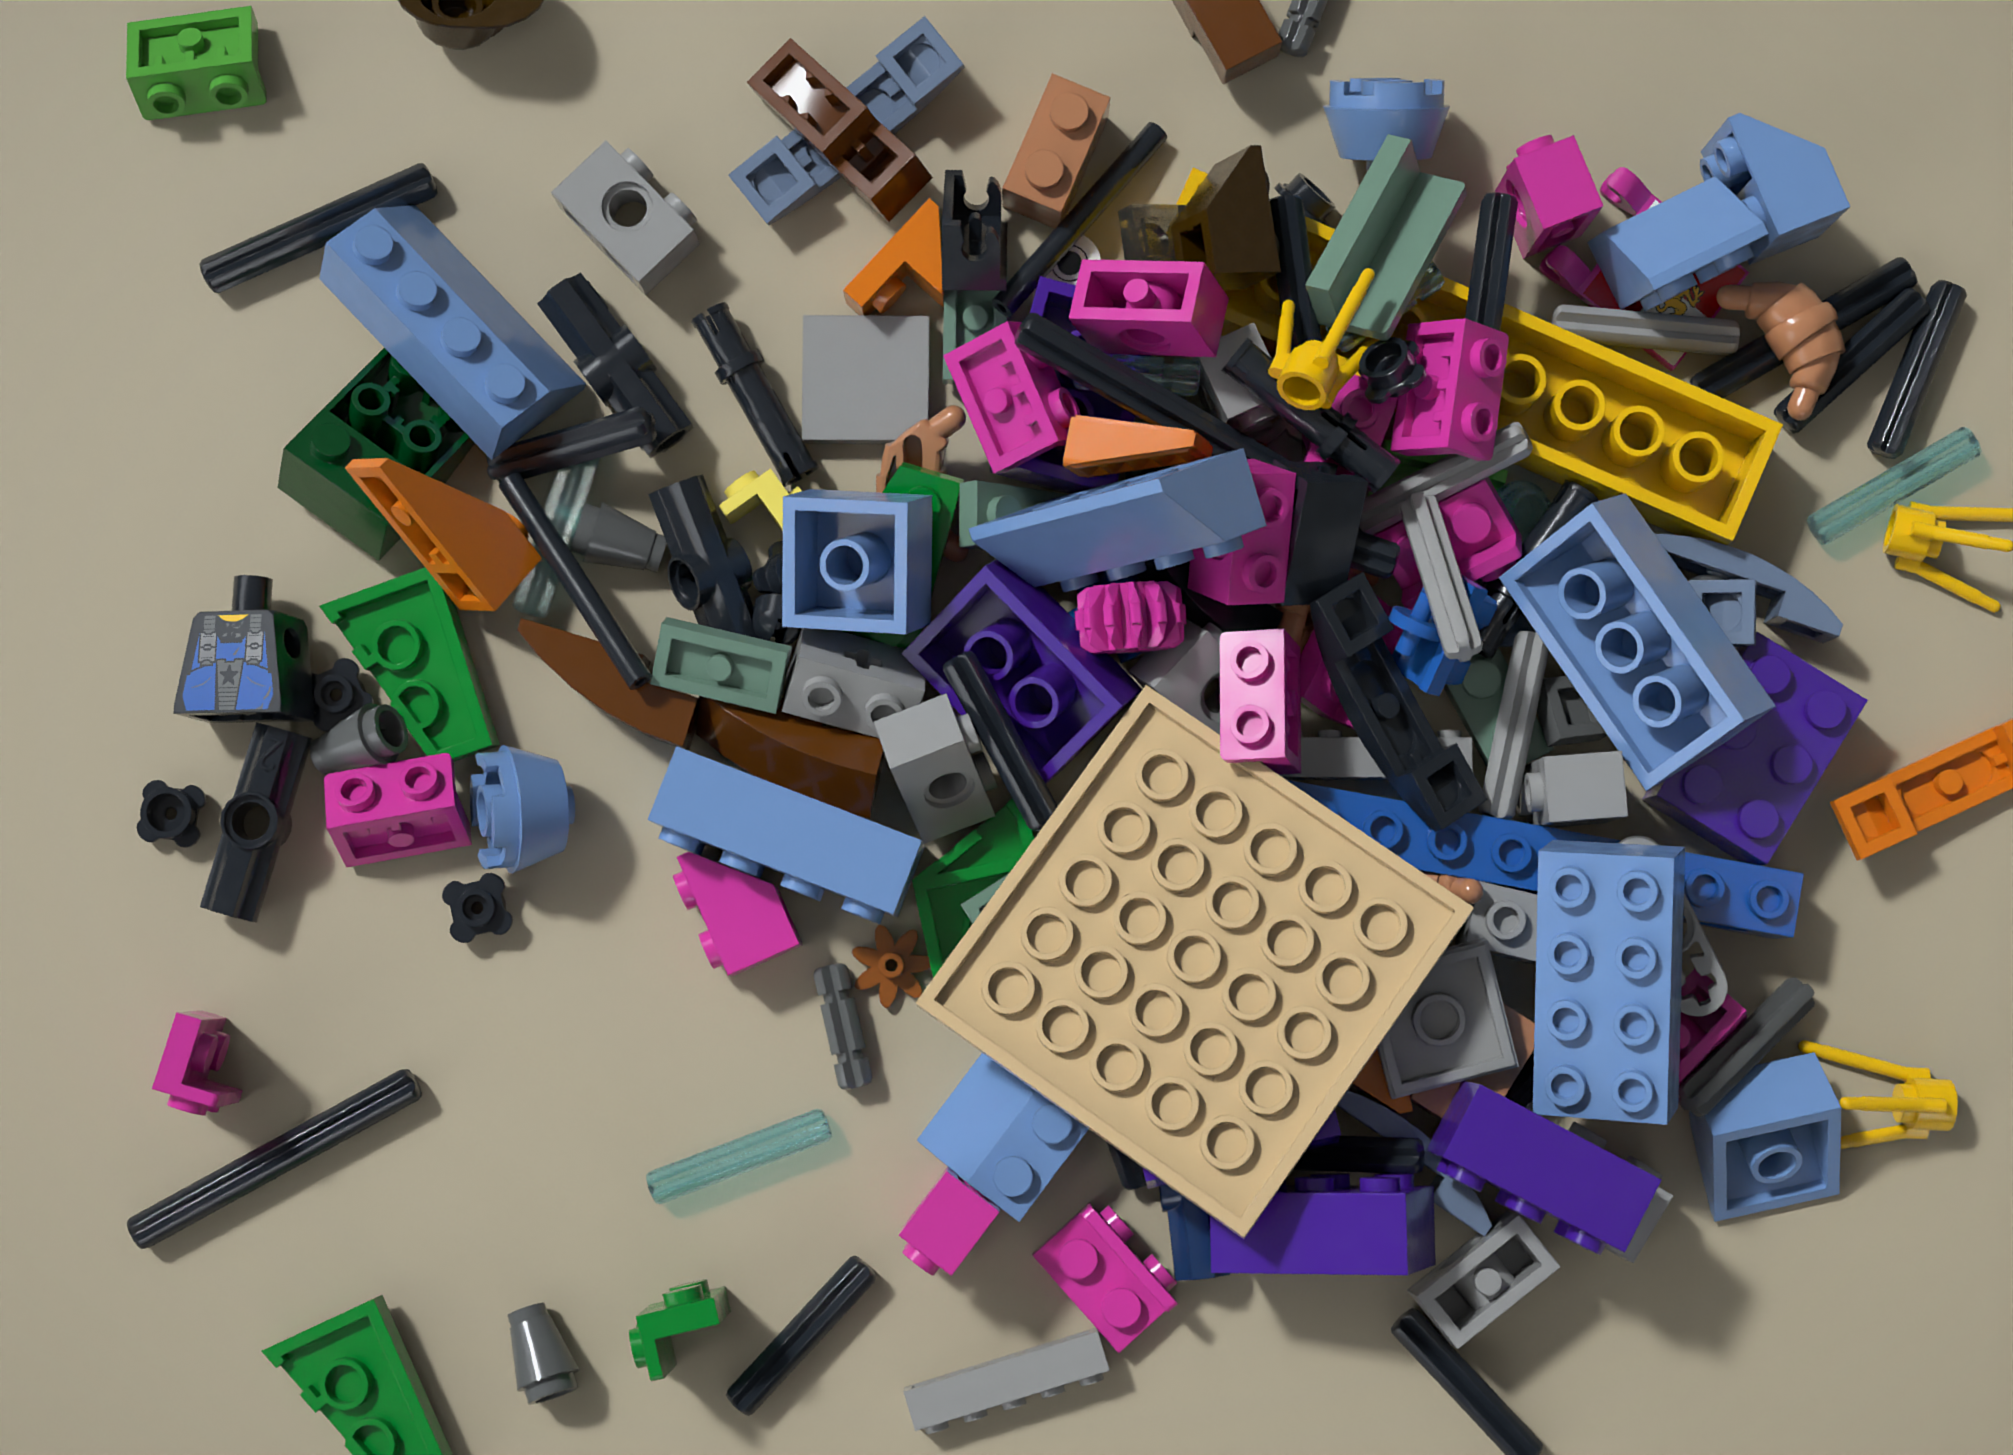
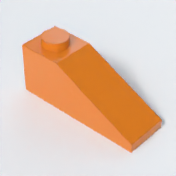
M389 458L353 459L345 467L459 610L496 611L542 559L528 541L529 533L525 526L516 517L500 508Z

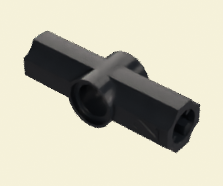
M580 272L575 276L563 279L547 291L543 299L537 303L575 355L577 359L573 362L605 406L611 405L616 413L639 406L643 407L647 412L653 413L656 420L655 429L657 437L652 443L640 446L641 450H644L651 459L681 441L694 428L692 423L654 373L658 369L625 324L620 327L609 312L608 306L589 280L587 281Z
M703 474L690 477L648 494L672 555L667 571L669 584L676 600L682 607L694 612L699 625L758 638L753 631L752 617L754 606L747 591L751 587L753 580L750 560L738 541L733 538H727Z
M256 722L234 796L226 803L221 812L220 825L222 835L202 897L201 908L257 923L280 846L287 841L291 833L292 818L290 813L308 757L310 744L313 740L312 738ZM262 805L268 811L270 817L269 827L264 835L252 840L245 833L244 818L253 807Z

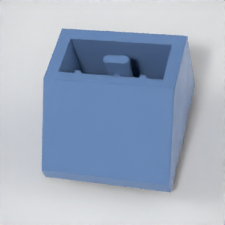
M1742 113L1728 117L1701 150L1703 158L1700 159V171L1703 180L1706 181L1716 176L1763 221L1769 233L1749 245L1754 254V257L1747 260L1749 265L1818 238L1850 208V204L1824 147Z
M1715 176L1603 231L1587 243L1620 310L1640 301L1644 311H1648L1697 285L1693 274H1696L1700 284L1754 257L1749 245L1769 233L1763 221Z

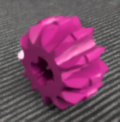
M1131 581L1094 585L1093 587L1085 588L1077 594L1075 627L1076 631H1079L1080 647L1090 653L1116 654L1167 650L1168 648L1177 647L1184 641V625L1187 624L1186 606L1182 604L1181 589L1168 581Z

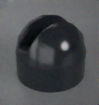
M764 594L756 598L752 617L753 631L759 639L768 641L771 637H775L776 643L792 644L799 637L802 628L782 627V594Z

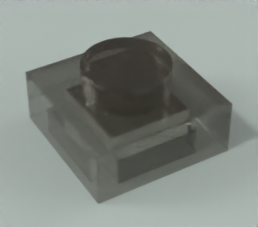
M1130 204L1119 210L1118 216L1125 260L1176 261L1171 226L1186 205Z

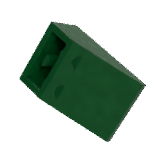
M383 348L283 448L277 488L380 561L401 537L345 467L353 459L389 458L445 484L475 442L401 364Z

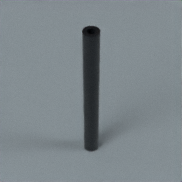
M1154 122L1147 123L1006 283V291H999L992 299L993 306L1001 314L1011 317L1037 288L1040 276L1046 277L1167 140V134L1159 125Z
M513 473L505 477L499 483L501 492L525 526L527 532L630 690L642 687L651 679V673L520 473Z

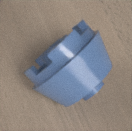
M1350 78V82L1330 80L1329 105H1325L1323 108L1339 157L1350 160H1366V170L1368 171L1387 135L1390 134L1411 139L1417 160L1432 158L1450 109L1449 105H1444L1445 80L1424 79V82H1413V80L1401 78Z
M502 745L498 752L477 753L475 755L477 765L482 767L484 773L471 774L470 814L472 826H479L481 835L487 839L488 848L479 849L477 854L481 866L484 869L506 868L509 873L513 874L563 852L567 845L569 824H573L575 820V798L572 787L566 786L565 776L559 761L506 745Z

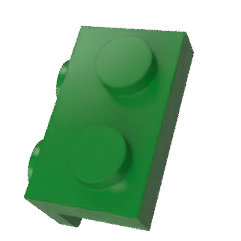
M707 1279L671 1287L669 1292L662 1294L664 1301L650 1304L636 1316V1328L629 1329L631 1351L636 1367L638 1369L647 1367L650 1381L664 1379L677 1365L671 1340L672 1335L720 1324L731 1312L725 1286L709 1290Z

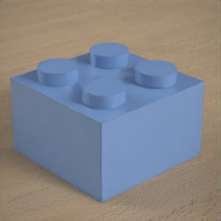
M809 489L783 496L782 627L908 634L931 623L932 495Z

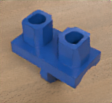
M1461 574L1478 629L1481 630L1483 627L1489 626L1497 609V602L1487 595L1488 590ZM1423 587L1413 610L1401 606H1393L1388 617L1389 621L1403 629L1392 656L1404 677L1413 681L1425 693L1440 696L1445 684H1462L1471 663L1470 660L1460 662L1458 659H1448L1445 656Z

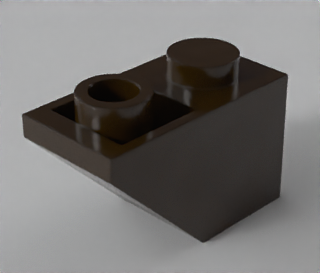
M1250 145L1216 163L1171 226L1176 261L1204 262L1223 290L1246 289L1281 272L1279 263L1280 247L1274 231L1269 199L1270 182L1264 167L1261 145Z

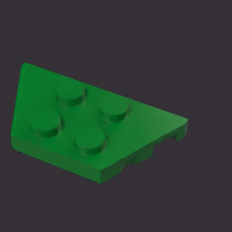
M1013 798L996 812L994 817L989 818L977 829H974L950 851L912 879L933 978L972 925L961 904L1009 874L1034 840L1033 832L1028 828Z

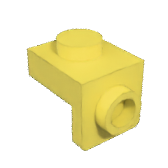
M771 468L760 476L753 470L744 474L726 488L724 493L728 499L722 502L719 507L729 523L733 524L760 504H763L783 532V496L798 493L802 490L796 487L788 493Z

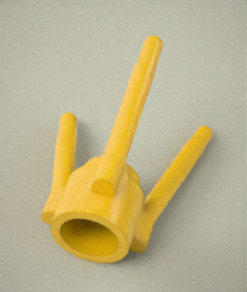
M1366 268L1362 271L1324 342L1318 340L1306 341L1291 352L1295 304L1289 299L1283 302L1276 355L1268 369V374L1278 379L1277 390L1288 404L1303 410L1330 409L1338 392L1360 369L1359 362L1362 354L1369 346L1379 341L1370 337L1339 369L1338 356L1335 351L1374 279L1375 272L1373 269Z
M1910 501L1908 507L1896 504L1891 512L1883 542V553L1897 556L1894 569L1915 573L1990 612H1998L2001 605L1997 600L1923 562L1925 557L1937 559L1943 542L2003 552L2012 551L2013 542L2011 540L1946 528V522L1939 520L2013 522V508L1930 506Z
M1807 1040L1799 1042L1798 1049L1803 1053L1815 1052L1816 1056L1822 1059L1899 1079L1905 1083L1895 1085L1892 1097L1862 1096L1842 1097L1839 1104L1842 1109L1892 1112L1895 1121L1903 1123L1901 1125L1841 1136V1149L1905 1138L1927 1139L1930 1130L1950 1131L1953 1128L1957 1117L1958 1100L1952 1080L1931 1079L1929 1068L1905 1067Z

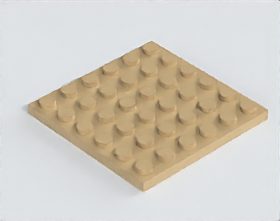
M1145 685L918 998L916 1005L1238 1236L1245 1239L1471 915L1474 907L1261 762H1225L1220 756V735Z

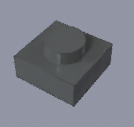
M1567 676L1543 678L1537 714L1547 747L1599 741L1608 736Z

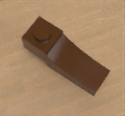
M790 38L747 81V84L756 95L796 131L857 194L888 222L933 178L915 153L882 125L866 105L793 39Z

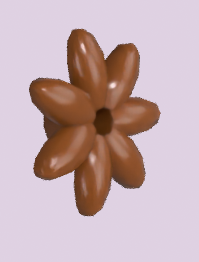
M881 924L878 925L875 929L877 950L861 946L852 949L853 956L859 962L871 967L861 973L855 980V988L863 990L880 983L879 997L880 1003L884 1008L892 1005L898 986L906 994L919 998L922 994V989L917 979L911 973L923 972L930 969L931 966L928 956L910 955L916 946L918 939L917 931L914 929L907 931L894 944L888 929ZM890 959H894L898 965L897 969L892 972L888 971L885 966L886 962Z

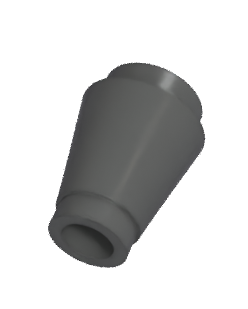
M602 502L600 508L585 503L570 551L583 555V562L637 570L646 569L657 573L667 542L664 535L656 533L657 531Z
M369 703L325 732L321 737L314 739L310 744V757L316 769L325 775L374 765H385L394 762L399 753L406 749L408 744L407 727L402 716L392 706L387 704L379 706Z
M545 1303L529 1305L508 1314L511 1326L510 1334L517 1391L525 1392L528 1405L549 1401L576 1390L578 1384L574 1374L580 1369L551 1315L548 1314Z

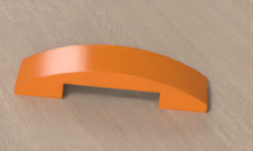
M2013 718L1923 757L1831 801L1830 805L1856 860L1869 857L1917 835V832L2013 789Z

